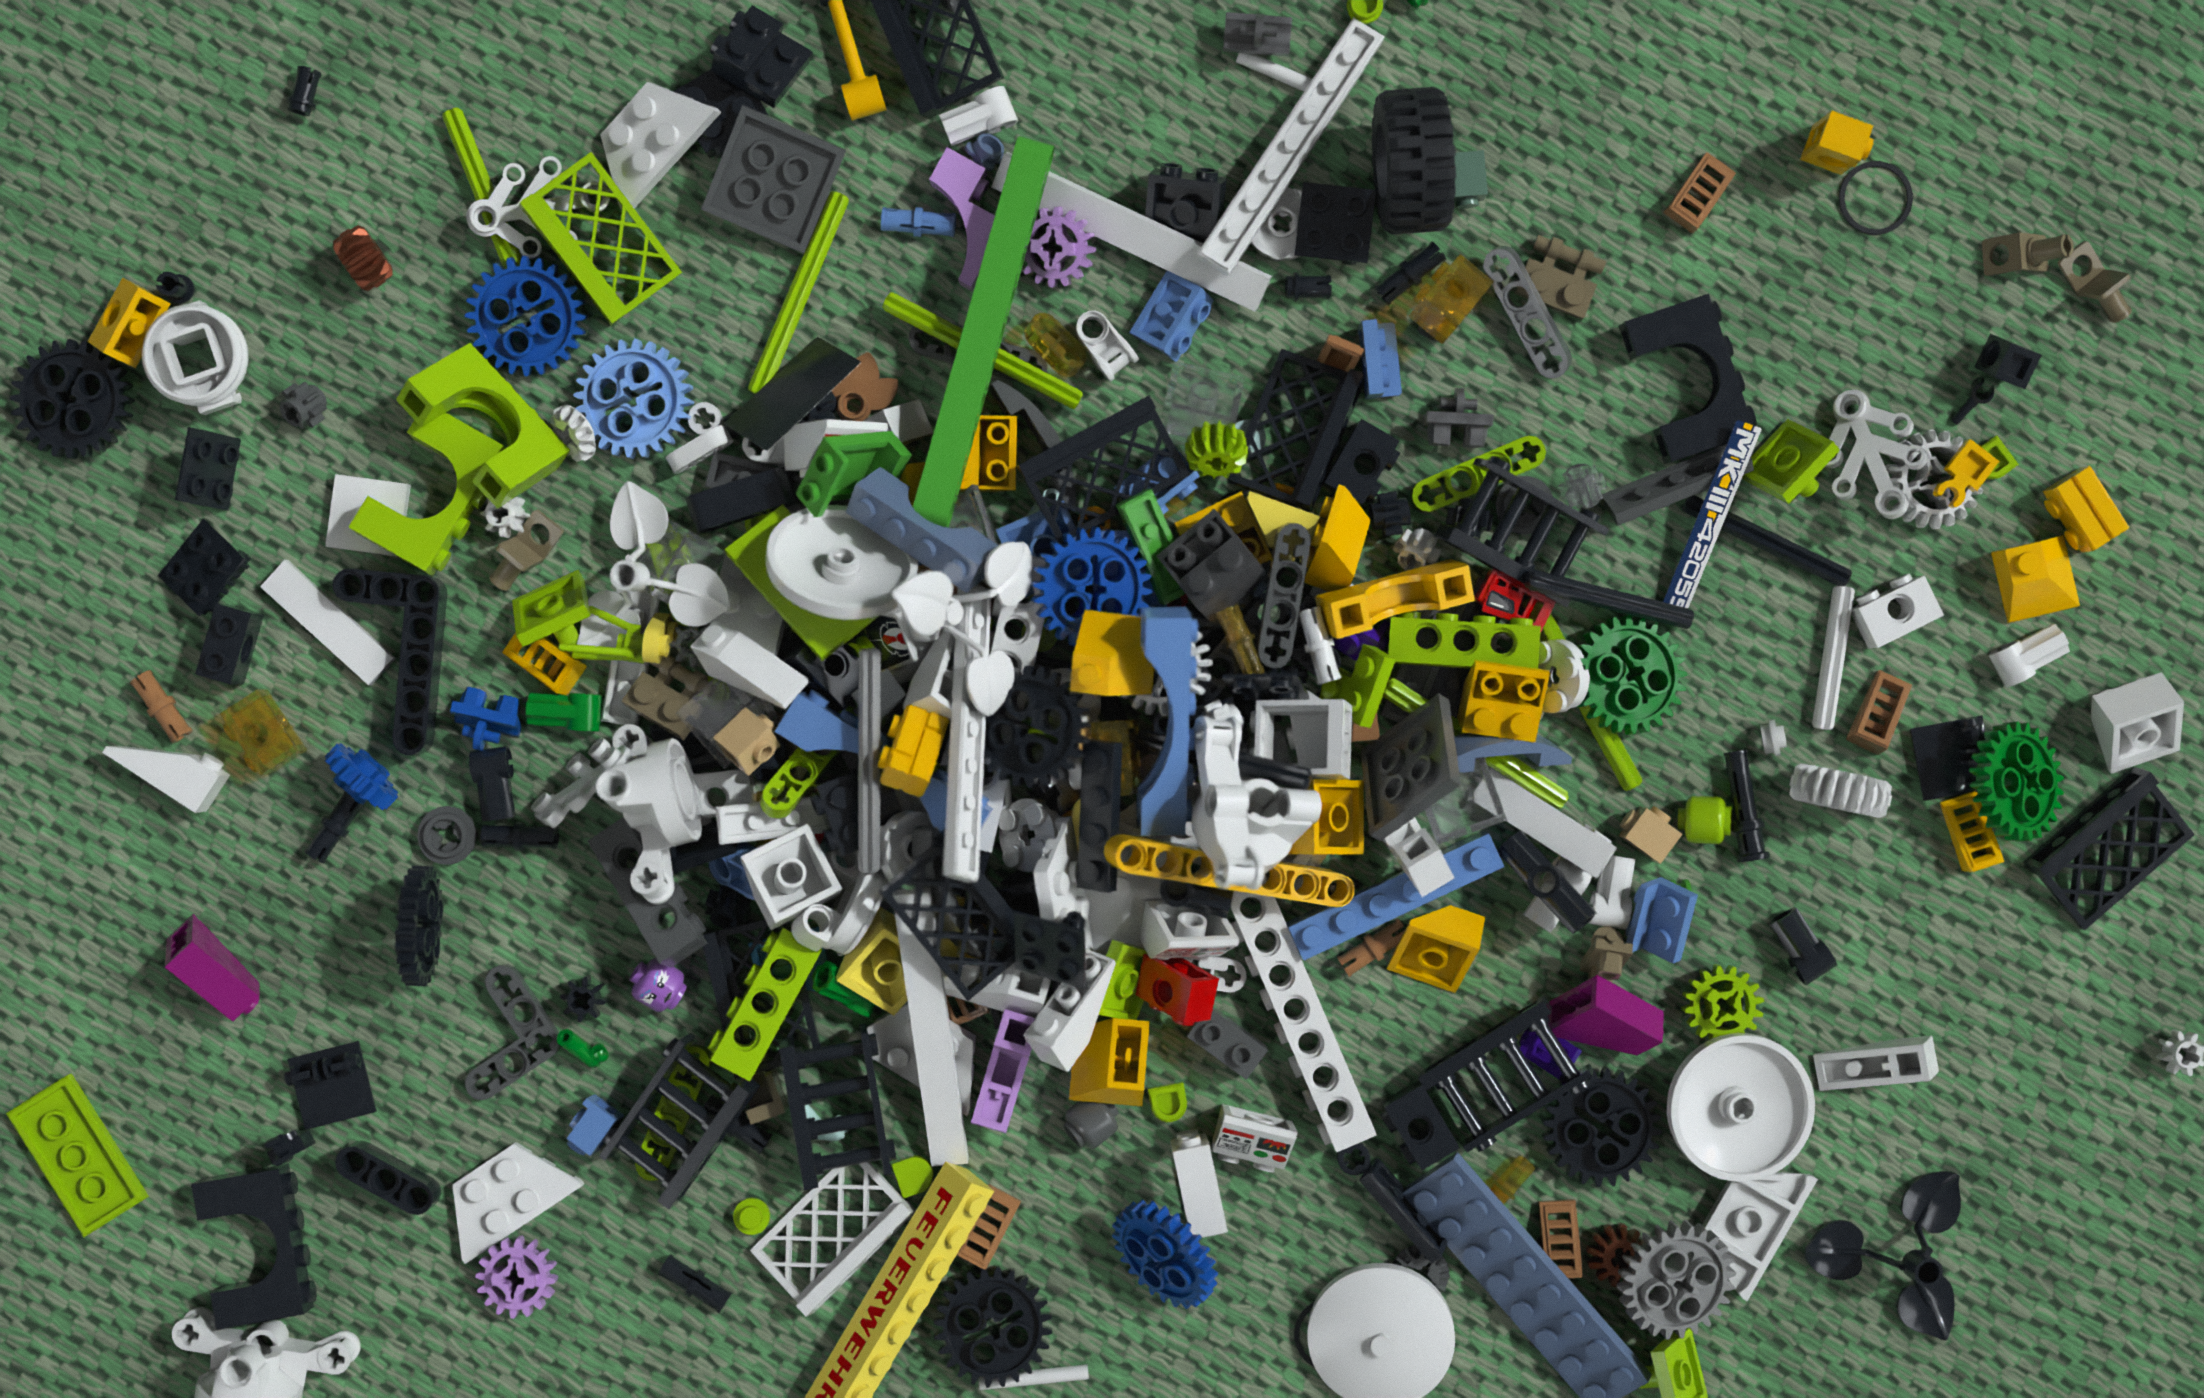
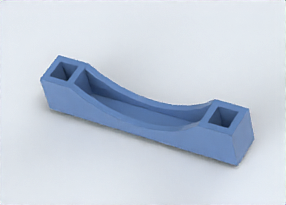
M1187 607L1141 608L1140 645L1145 656L1157 669L1163 681L1168 704L1167 731L1160 755L1149 774L1137 787L1136 824L1141 836L1186 835V822L1192 821V801L1187 799V786H1193L1194 773L1193 765L1188 764V751H1194L1195 736L1194 729L1189 728V715H1195L1196 698L1195 693L1190 692V679H1196L1197 661L1196 656H1191V642H1197L1198 623L1197 619H1192Z
M811 690L809 694L801 692L795 697L775 730L776 733L805 751L831 749L846 750L859 754V718L846 710H842L841 714L828 706L831 701L814 690ZM880 731L881 755L884 745L891 747L893 739ZM938 769L936 773L932 772L924 795L919 797L928 812L932 826L938 827L940 832L946 829L948 773L942 769ZM983 794L981 829L993 811V808L987 805L989 799Z
M1482 830L1441 850L1454 879L1424 897L1420 895L1406 873L1402 871L1384 881L1356 892L1350 903L1343 907L1322 905L1287 921L1286 925L1303 961L1503 868L1504 864L1490 834Z

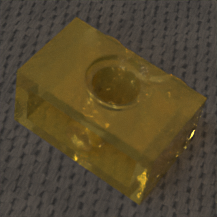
M1461 254L1458 255L1451 265L1445 261L1431 277L1436 282L1435 285L1432 287L1426 283L1413 298V301L1418 305L1409 315L1413 321L1441 344L1448 339L1494 283V281Z
M257 689L220 713L226 722L223 724L226 734L232 741L239 742L245 751L243 758L246 764L255 773L271 775L308 751L268 690ZM261 724L268 732L267 740L263 744H260L255 737L256 728Z
M1138 720L1091 723L1092 738L1122 742L1120 796L1137 795V787L1142 782L1140 751H1138L1135 745Z

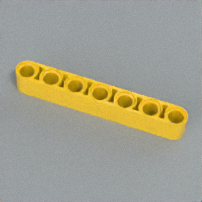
M1117 834L1111 837L1104 847L1106 861L1111 866L1124 872L1218 888L1214 880L1213 862L1200 847L1125 834ZM1130 845L1132 848L1130 858L1125 862H1121L1120 853L1122 849ZM1165 851L1167 854L1166 862L1162 867L1157 868L1156 857L1160 852ZM1200 857L1201 867L1196 873L1192 874V861ZM1281 861L1269 870L1268 881L1261 885L1258 890H1249L1246 886L1230 885L1227 888L1228 890L1331 907H1343L1349 904L1355 894V886L1348 876L1330 869ZM1302 874V886L1295 891V879ZM1336 880V890L1329 896L1328 887L1332 881Z

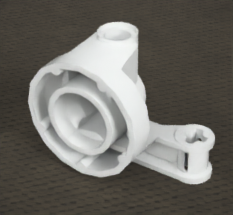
M1199 716L1195 721L1193 729L1202 792L1192 808L1191 824L1197 844L1213 862L1214 880L1218 888L1227 889L1230 885L1246 886L1249 890H1258L1262 885L1264 874L1278 865L1288 855L1293 843L1311 827V824H1315L1321 814L1320 795L1315 790L1281 788L1268 780L1240 775L1238 755L1242 732L1239 720L1228 718L1226 721L1210 720L1207 716Z
M626 724L615 732L613 746L618 748L625 745L630 749L629 754L634 758V761L604 771L596 782V790L598 795L614 810L623 812L624 819L631 828L641 833L643 851L631 874L630 882L632 888L637 893L643 895L648 902L662 904L672 896L675 885L669 848L697 841L701 836L702 811L700 797L692 766L679 741L671 738L653 742L639 726ZM621 786L623 791L619 795L613 797L615 789Z
M204 1307L191 1309L172 1329L173 1342L180 1349L211 1354L210 1371L199 1376L194 1398H302L307 1370L331 1375L340 1374L350 1366V1363L359 1355L361 1349L358 1337L349 1331H339L316 1342L289 1338L286 1325L277 1319L262 1322L253 1332L234 1328L216 1330L214 1313ZM261 1335L268 1336L273 1346L266 1345L262 1341Z

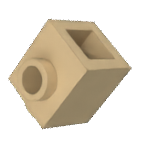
M746 707L713 737L724 756L747 776L763 762L769 760L774 751L781 746L773 733L776 727L771 720L763 713L756 716Z
M1653 806L1650 810L1644 807H1639L1637 811L1631 809L1620 823V827L1623 830L1619 837L1653 862L1661 864L1682 836V833L1668 824L1671 817Z

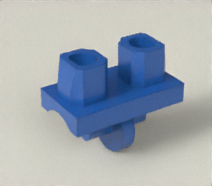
M466 687L460 702H452L450 713L454 714L455 723L464 725L462 736L473 738V749L482 751L486 742L498 744L501 734L519 738L522 728L519 721V699L500 695L496 709L491 710L484 708L487 699L485 691Z

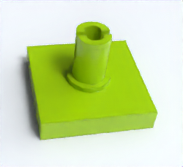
M1787 419L1751 456L1754 471L1744 474L1742 478L1753 486L1790 504L1798 494L1802 497H1809L1817 491L1819 483L1814 477L1834 458L1840 449L1834 441Z
M579 570L512 600L516 637L522 647L551 634L555 635L559 644H577L579 633L574 623L591 616L586 584Z
M1116 940L1111 941L1106 957L1114 959L1116 964L1099 1015L1137 1020L1144 1000L1136 996L1135 993L1143 954H1147L1145 948Z
M1686 1328L1685 1336L1682 1339L1673 1331L1669 1339L1665 1338L1650 1352L1653 1365L1645 1367L1652 1375L1649 1382L1638 1389L1659 1388L1661 1398H1708L1692 1331Z

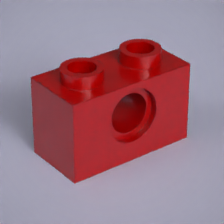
M1143 954L1135 995L1148 1002L1150 1008L1163 1011L1173 1017L1172 1020L1175 1023L1192 1026L1194 1022L1211 1020L1219 978L1184 958L1159 960L1158 958L1150 959L1148 954Z

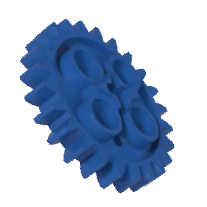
M522 256L520 266H518L515 259L509 257L507 258V269L500 263H494L493 269L496 275L493 276L488 272H482L481 276L486 284H473L472 288L479 296L478 298H467L466 300L469 304L475 306V311L465 314V317L474 319L476 325L468 328L467 332L479 333L480 336L473 343L474 347L485 345L487 349L483 357L487 359L495 355L497 357L495 368L497 369L501 368L506 362L509 363V374H515L519 366H522L524 376H530L533 366H535L538 373L542 375L546 373V363L554 370L558 369L560 365L557 357L560 356L568 361L572 357L567 347L577 349L581 346L573 338L574 335L586 334V330L577 326L578 321L588 318V315L577 313V308L586 302L581 299L574 300L573 297L580 287L572 286L568 288L566 283L571 275L566 273L560 277L556 276L557 264H552L545 270L544 258H538L534 266H531L529 256ZM530 280L540 285L541 296L537 301H531L525 295V285ZM498 298L505 300L509 305V314L505 319H500L494 314L493 304ZM550 298L555 300L553 306L530 318L532 325L529 322L517 324L503 334L498 332L499 327L523 315L521 308L530 310L538 307ZM548 313L555 314L560 320V329L555 334L548 332L544 327L543 321ZM516 331H521L528 337L529 344L524 352L518 351L512 344V337Z
M1079 527L1076 531V539L1065 532L1062 534L1064 545L1061 546L1051 541L1050 545L1054 553L1052 555L1040 554L1041 558L1046 562L1045 567L1033 568L1036 573L1042 575L1041 580L1031 582V586L1040 589V594L1033 596L1031 601L1043 604V607L1036 612V615L1040 618L1049 616L1044 627L1048 630L1058 627L1055 637L1063 640L1069 634L1068 644L1074 647L1077 642L1084 611L1089 609L1101 611L1102 603L1106 599L1113 598L1115 602L1113 613L1139 616L1136 613L1138 608H1149V605L1141 600L1142 595L1152 593V590L1143 587L1142 582L1152 578L1151 574L1140 572V569L1145 566L1147 561L1142 558L1134 559L1139 551L1138 547L1130 546L1125 549L1128 538L1120 536L1114 541L1115 531L1107 529L1101 538L1100 528L1092 527L1088 537L1086 531ZM1096 555V561L1092 568L1091 556ZM1078 558L1082 563L1081 572L1078 576L1070 578L1067 572L1068 564ZM1110 561H1116L1118 565L1117 574L1114 578L1107 580L1104 576V568ZM1092 582L1098 584L1097 590L1091 591L1090 594L1085 592L1086 585H1092ZM1077 596L1079 600L1077 611L1067 615L1064 608L1065 602L1070 597Z
M1140 1200L1137 1204L1132 1202L1116 1217L1117 1221L1112 1224L1116 1231L1112 1234V1237L1118 1243L1114 1247L1124 1254L1120 1258L1121 1262L1129 1263L1131 1266L1128 1270L1129 1274H1137L1139 1276L1138 1284L1143 1285L1146 1283L1149 1286V1293L1151 1295L1158 1292L1162 1302L1165 1303L1170 1298L1174 1307L1181 1303L1185 1309H1188L1191 1305L1196 1308L1212 1294L1213 1288L1217 1285L1214 1278L1218 1275V1272L1211 1267L1216 1262L1214 1259L1206 1256L1210 1248L1200 1245L1199 1240L1202 1236L1200 1234L1193 1235L1190 1232L1191 1224L1186 1223L1183 1225L1180 1222V1215L1178 1213L1172 1217L1167 1206L1164 1205L1159 1210L1154 1201L1147 1205L1144 1200Z

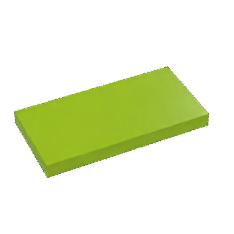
M781 505L725 548V554L822 662L879 616L865 619H836L818 615L792 603L777 590L769 578L766 569V551L769 537L774 528L783 519L791 515L787 508Z
M72 1073L6 1113L83 1238L149 1197Z

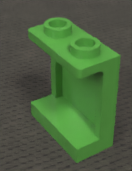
M892 431L823 437L796 495L814 517H822L830 501L851 499L855 485L879 467L900 479L912 454Z

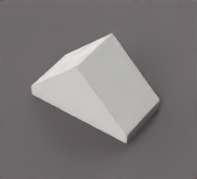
M919 399L883 409L862 421L888 423V431H892L904 446L933 434Z

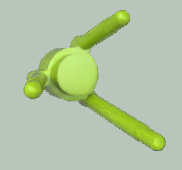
M589 606L590 613L627 631L626 634L619 633L616 648L579 644L558 645L560 651L573 652L571 654L573 659L645 663L642 660L644 634H641L642 625L626 622L594 606Z

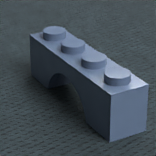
M881 467L855 485L845 513L932 571L945 574L953 585L966 593L985 579L984 569L986 560L998 544L972 527L947 528L926 520L910 504L908 498L910 486Z

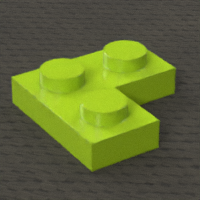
M1363 644L1355 663L1353 674L1340 668L1338 672L1341 678L1322 683L1318 698L1321 700L1344 699L1352 705V722L1362 727L1371 728L1396 659L1375 646Z

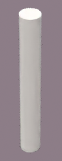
M1239 53L1236 59V63L1304 92L1312 81V78L1256 54Z
M1088 1364L1032 1370L1031 1374L1025 1371H1018L1019 1382L1014 1381L1011 1375L1006 1376L1005 1387H1001L998 1378H993L990 1387L986 1388L985 1378L980 1376L979 1389L988 1390L1089 1379Z

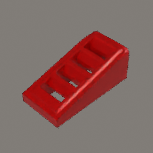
M1494 567L1490 568L1474 602L1483 606L1490 584L1497 585L1500 582L1504 584L1505 588H1512L1522 593L1523 596L1526 595L1530 598L1522 614H1517L1516 618L1528 619L1536 602L1543 604L1533 623V626H1541L1542 631L1556 602L1539 592L1526 588L1523 583Z

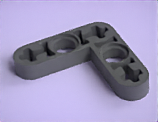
M501 964L492 968L485 978V986L519 1039L473 1069L467 1075L465 1088L468 1094L477 1100L491 1098L555 1055L561 1047L557 1043L558 1029L519 971L509 964ZM499 972L502 976L509 974L512 978L508 982L509 988L513 993L517 992L520 988L523 995L513 998L507 1004L504 998L511 995L505 987L498 989L495 986V982L498 981L497 973ZM525 1001L532 1006L533 1017L530 1021L523 1022L515 1016L514 1008L518 1002ZM539 1032L543 1037L550 1035L553 1039L549 1043L551 1050L548 1051L543 1047L533 1053L532 1056L537 1059L533 1063L530 1053L521 1046V1043L525 1042L528 1049L539 1041L537 1035ZM516 1052L522 1056L523 1067L519 1072H511L506 1068L504 1059L508 1053ZM495 1062L498 1073L506 1079V1082L502 1083L499 1076L488 1084L489 1092L485 1088L478 1090L475 1086L479 1081L477 1074L479 1073L481 1077L491 1074L496 1070L491 1066V1063Z

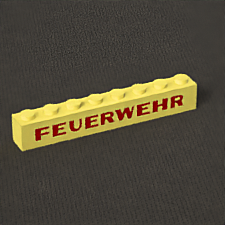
M945 1161L805 1398H873L874 1392L886 1372L891 1368L892 1362L902 1345L910 1336L911 1330L923 1310L929 1304L933 1293L942 1278L947 1274L951 1263L962 1245L966 1242L970 1231L994 1193L993 1189L970 1170Z

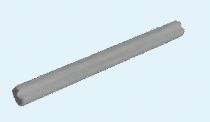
M864 648L859 651L858 869L862 873H876L880 869V768L877 767L880 758L881 652L875 648Z

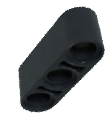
M785 466L707 489L685 498L696 534L707 533L771 513L781 505L789 507L798 503L789 471H785Z
M356 1141L337 1154L335 1164L341 1176L407 1213L421 1215L435 1206L440 1200L441 1187L433 1177L369 1142ZM352 1151L362 1155L364 1160L362 1168L355 1167L350 1160ZM383 1169L391 1170L396 1177L395 1185L391 1186L384 1182L382 1178ZM415 1187H421L427 1192V1203H421L415 1198Z

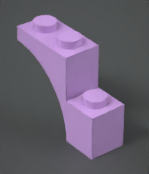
M947 147L929 181L932 187L950 200L964 222L967 234V254L958 281L961 286L973 292L995 215L972 202L974 199L977 201L982 199L988 188L989 181L985 180L987 176L986 168Z

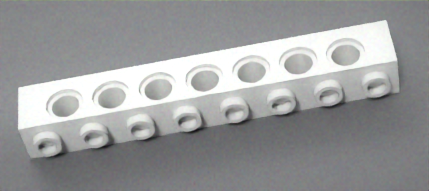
M1032 556L1033 568L1045 567L1046 562L1041 557ZM1033 570L1032 582L1041 580L1042 575ZM1033 587L1035 595L1040 594V589ZM996 594L992 616L999 618L996 632L990 631L989 653L999 650L1013 656L1017 660L1018 668L1023 675L1024 666L1033 665L1034 667L1045 617H1038L1036 612L1043 607V604L1029 601L1027 603L1018 602L1012 606H1004L999 602ZM1011 619H1020L1026 625V633L1018 639L1010 638L1005 632V624ZM1024 691L1017 698V704L1022 711H1024L1027 694ZM1007 709L1003 710V714L1005 716L1009 717L1010 719H1015L1021 722V720L1012 715L1009 711H1007ZM1004 724L1000 733L1002 741L1008 744L1012 738V730L1007 724ZM984 759V764L989 765L991 759ZM1000 768L993 771L994 776L991 780L983 782L982 794L989 799L987 805L992 807L993 811L980 831V850L992 853L1008 780H999Z
M1265 874L1263 876L1262 885L1268 881ZM1234 891L1230 907L1236 921L1230 923V925L1237 934L1239 943L1246 942L1250 955L1244 958L1252 977L1258 975L1261 977L1265 988L1259 990V993L1267 1011L1274 1009L1280 1022L1273 1024L1281 1044L1289 1042L1294 1055L1289 1057L1288 1061L1295 1077H1304L1308 1089L1302 1091L1310 1112L1315 1110L1319 1112L1323 1123L1316 1126L1325 1146L1332 1143L1337 1153L1376 1136L1375 1129L1275 897ZM1255 897L1260 901V910L1256 915L1245 916L1241 913L1240 905L1245 898ZM1262 931H1270L1275 936L1273 946L1267 950H1261L1255 946V938ZM1276 965H1285L1289 969V976L1283 983H1274L1269 978L1270 970ZM1293 998L1300 999L1304 1004L1303 1011L1296 1017H1290L1284 1013L1285 1003ZM1307 1032H1312L1318 1036V1043L1311 1050H1303L1298 1045L1301 1035ZM1321 1066H1327L1332 1069L1331 1079L1324 1084L1316 1083L1313 1080L1314 1071ZM1335 1100H1342L1347 1104L1345 1113L1340 1117H1332L1327 1113L1329 1104Z

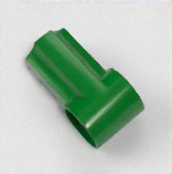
M529 693L526 702L527 724L551 727L563 726L567 727L566 730L599 732L602 695Z
M826 961L824 964L817 966L812 976L813 990L831 999L840 1001L844 1006L866 1017L871 1016L876 1005L836 980V975L840 968L839 965Z

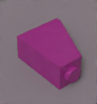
M192 914L167 938L165 968L232 1022L242 1013L247 1015L256 1007L260 1000V983L196 915Z
M1599 975L1549 1001L1552 1006V1012L1547 1015L1550 1020L1547 1024L1557 1038L1636 1056L1663 1043L1664 1011Z

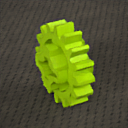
M1713 964L1712 974L1704 969H1700L1699 973L1702 979L1699 982L1691 978L1688 980L1694 988L1692 992L1686 991L1682 993V996L1690 1000V1004L1682 1006L1681 1009L1685 1013L1692 1014L1686 1021L1688 1026L1695 1027L1699 1025L1696 1035L1703 1038L1709 1033V1040L1726 1034L1745 1033L1744 1030L1746 1028L1757 1029L1752 1020L1753 1017H1763L1764 1013L1757 1010L1756 1005L1763 1003L1764 998L1754 995V992L1760 987L1758 983H1746L1750 974L1742 971L1736 976V967L1728 965L1725 972H1723L1720 965ZM1717 981H1729L1721 988L1713 989L1710 987L1711 984ZM1743 995L1745 996L1744 1011L1742 1010L1741 998L1743 997ZM1701 997L1704 999L1705 1011L1702 1015L1700 1012ZM1720 998L1726 1000L1725 1002L1729 1005L1726 1011L1720 1009V1006L1717 1004ZM1723 1022H1735V1024L1730 1027L1716 1028L1717 1026L1720 1027Z

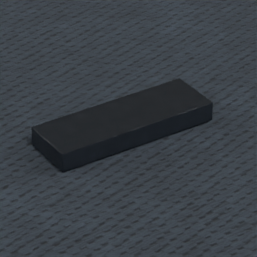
M1378 1158L1373 1160L1359 1181L1431 1264L1442 1257L1447 1246L1446 1239H1441L1428 1225L1425 1217L1419 1214L1403 1196L1404 1186Z

